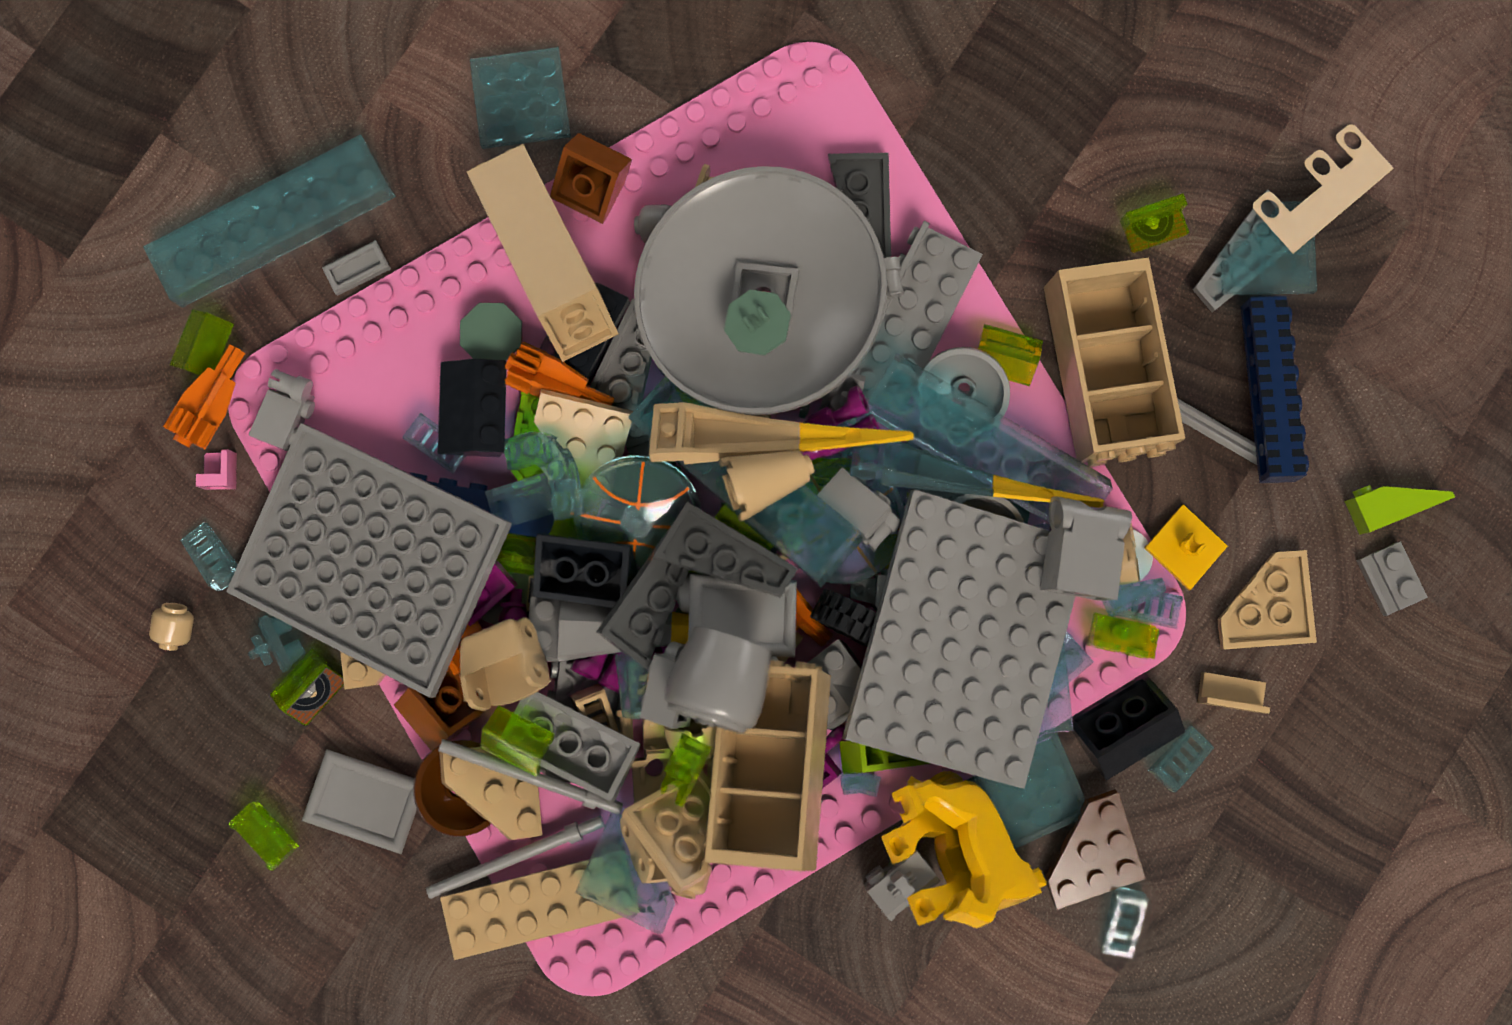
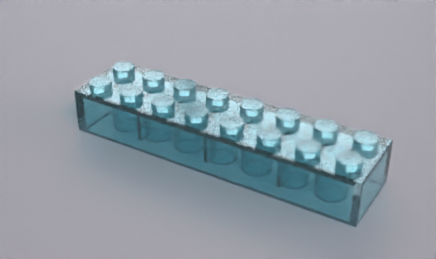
M360 134L143 246L169 299L183 308L395 198L396 195L370 146Z
M898 353L894 355L867 400L869 412L865 415L872 414L877 422L890 430L913 432L914 439L909 441L992 489L993 475L1103 500L1107 498L1113 489L1111 480ZM1007 498L1050 523L1049 502Z
M665 376L628 418L637 429L651 439L654 404L686 402L709 408L713 407L693 399ZM675 461L736 515L742 513L740 509L733 510L722 477L728 474L726 466L720 468L719 461L686 465L684 461ZM805 485L752 517L743 520L819 587H822L863 541L861 533Z

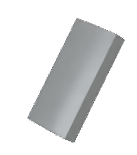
M539 692L520 700L498 742V745L612 803L615 802L641 745Z

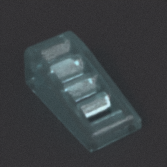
M420 413L402 438L453 474L466 456L455 455L447 463L444 460L447 455L438 456L434 453L438 447V437L429 449L425 447L424 444L434 431L438 433V425ZM423 424H425L429 428L418 442L414 437Z
M203 522L180 541L207 585L217 591H222L229 586L238 564L209 524ZM207 537L208 540L196 549L194 545ZM212 547L214 548L213 551H211L205 557H202V555L205 554L208 550H210ZM220 558V561L218 563H216L211 568L209 567V565H211L213 562Z
M1162 578L1119 585L1118 599L1105 600L1102 603L1109 617L1112 618L1166 592V586Z
M1119 586L1114 615L1177 629L1183 597L1132 586ZM1128 593L1134 595L1131 611L1125 610ZM1141 597H1146L1144 613H1138ZM1153 599L1159 600L1156 616L1150 615ZM1166 602L1172 604L1169 619L1163 618Z
M624 653L616 654L615 661L623 718L641 719V699L646 691L648 670H644Z
M1189 726L1186 732L1168 748L1148 771L1170 792L1176 793L1215 747L1193 726ZM1190 737L1203 748L1199 753L1187 742ZM1182 747L1194 757L1191 761L1179 751ZM1174 756L1186 766L1183 770L1172 761ZM1167 765L1177 774L1175 778L1164 770Z
M1123 887L1113 890L1101 947L1102 953L1133 959L1149 902L1145 893ZM1123 902L1134 904L1135 907L1123 904ZM1120 913L1132 915L1133 917L1131 920L1119 917ZM1116 926L1130 928V932L1116 930ZM1113 938H1118L1128 942L1127 945L1114 943L1112 940Z

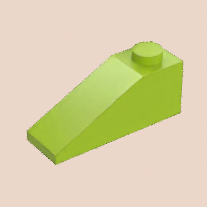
M1367 485L1353 491L1354 498L1344 502L1359 535L1448 501L1455 498V495L1452 491L1386 486L1372 490L1371 485Z
M848 740L839 742L843 773H866L932 764Z

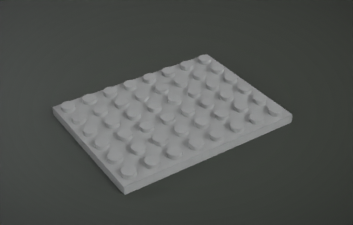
M300 423L295 434L296 439L292 441L226 592L429 698L436 697L512 523L307 424Z
M910 490L842 739L1024 789L1076 597L1040 590L1050 531L922 491Z

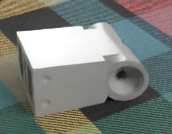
M1053 496L1049 504V522L1052 530L1048 537L1040 590L1098 601L1117 600L1125 544L1123 538L1129 530L1132 512L1109 506H1103L1095 510L1082 501Z

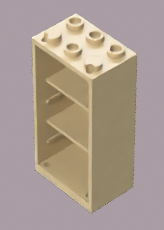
M524 144L509 149L503 154L466 171L539 321L562 362L618 335L619 333Z
M1149 257L1058 270L1043 288L1077 464L1088 463V467H1095L1107 464V460L1117 458L1119 463L1137 459L1136 456L1146 453L1148 458L1166 455V451L1176 449V444L1185 439Z
M770 660L766 696L760 716L753 728L747 729L743 734L719 727L716 728L705 862L791 871H816L831 675L823 672L822 667L815 666V663L796 662V668H793L789 664H784L783 661Z

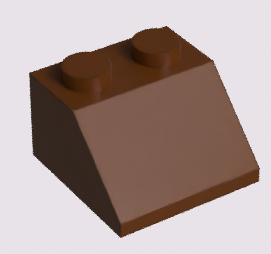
M578 133L563 147L550 197L603 224L625 184L632 159Z
M449 667L436 697L429 698L409 687L394 704L395 708L431 751L440 746L443 739L453 740L487 711L473 709L468 705L467 701H464L460 673L454 676Z

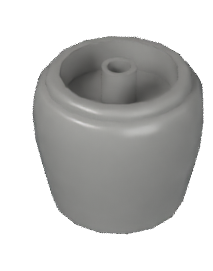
M696 626L676 660L667 681L665 700L668 702V709L710 727L716 726L740 734L745 733L747 729L753 728L763 707L771 652L747 640L713 629Z

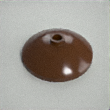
M469 740L450 741L467 748L484 746ZM438 746L426 755L416 771L413 783V796L416 808L423 820L440 833L451 836L476 834L490 826L491 823L482 818L456 793H452L442 784L440 755L438 751L440 746Z

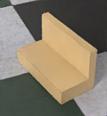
M1201 672L1197 703L1254 713H1270V707L1263 706L1266 682Z

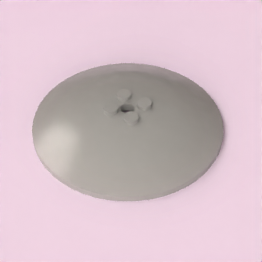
M768 166L743 168L718 175L699 184L675 202L659 220L644 246L638 263L634 287L636 320L648 353L665 376L681 391L693 399L719 410L746 415L776 414L805 406L823 397L846 380L860 365L877 337L883 320L887 297V274L883 253L871 224L854 202L839 189L816 176L795 169ZM749 290H767L771 293H777L791 313L786 341L765 356L739 352L724 331L729 304Z

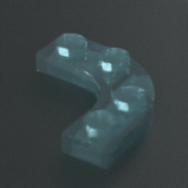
M525 432L505 439L504 454L507 470H520L537 465L544 471L550 486L554 520H566L584 515L580 477L575 460L569 449L563 448L556 441V436L546 432Z

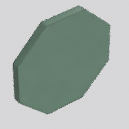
M749 290L729 304L724 331L739 352L765 356L786 341L791 313L777 293Z
M478 303L460 321V346L473 359L508 360L512 352L515 353L522 344V321L504 303Z

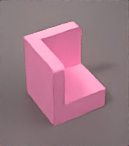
M222 449L221 453H206L204 455V474H196V487L205 490L236 489L237 453L228 449Z

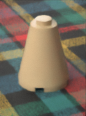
M800 450L730 456L719 460L720 468L727 467L728 474L722 477L733 510L740 509L742 512L737 516L739 521L752 517L810 481V474L814 473L809 455L803 456Z

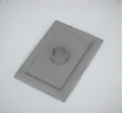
M690 574L688 639L696 626L705 627L757 644L768 649L771 652V656L795 657L797 580H791L782 597L779 598L708 575Z
M326 749L301 821L402 854L417 811L413 796L414 778Z

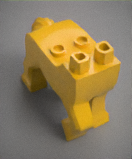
M942 771L923 782L911 776L907 781V786L891 793L895 802H901L905 812L900 814L903 824L881 837L892 865L908 859L915 853L917 843L921 837L934 838L937 860L947 883L935 888L920 890L907 897L918 926L934 921L945 911L943 914L945 920L980 928L991 923L997 911L1022 903L1042 893L1040 888L1046 886V881L1041 869L1038 867L1032 870L1030 864L1023 861L1016 853L995 805L986 791L976 782L963 780L960 775L952 771Z

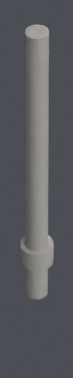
M445 739L442 740L438 750L581 801L582 806L591 809L598 807L619 815L623 807V803L617 800L614 803L609 802L586 789Z
M599 815L580 824L577 822L564 826L563 831L426 887L427 895L432 899L567 842H570V844L583 839L584 835L605 827L604 820Z

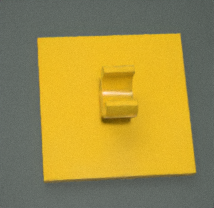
M1182 504L1144 549L1183 586L1191 590L1228 546L1193 512Z

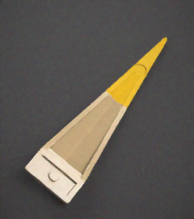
M686 402L654 404L649 456L651 462L684 461L686 465L719 461L721 458L797 450L806 452L907 441L914 439V433L911 431L800 423L740 414Z

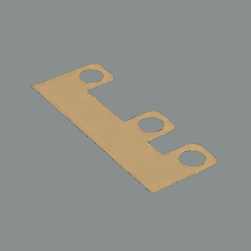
M1347 125L1336 135V141L1353 159L1344 168L1340 169L1323 150H1317L1305 160V167L1322 186L1291 212L1272 192L1264 193L1253 203L1254 211L1293 254L1394 169L1355 125ZM1347 132H1353L1359 136L1361 146L1358 149H1351L1345 144L1344 135ZM1315 158H1323L1329 163L1330 171L1328 174L1321 175L1314 170L1313 161ZM1271 200L1275 202L1279 208V214L1274 218L1267 217L1261 210L1263 201Z

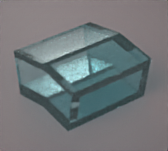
M842 772L840 774L841 788L844 795L862 793L877 797L881 780L879 775L867 772Z

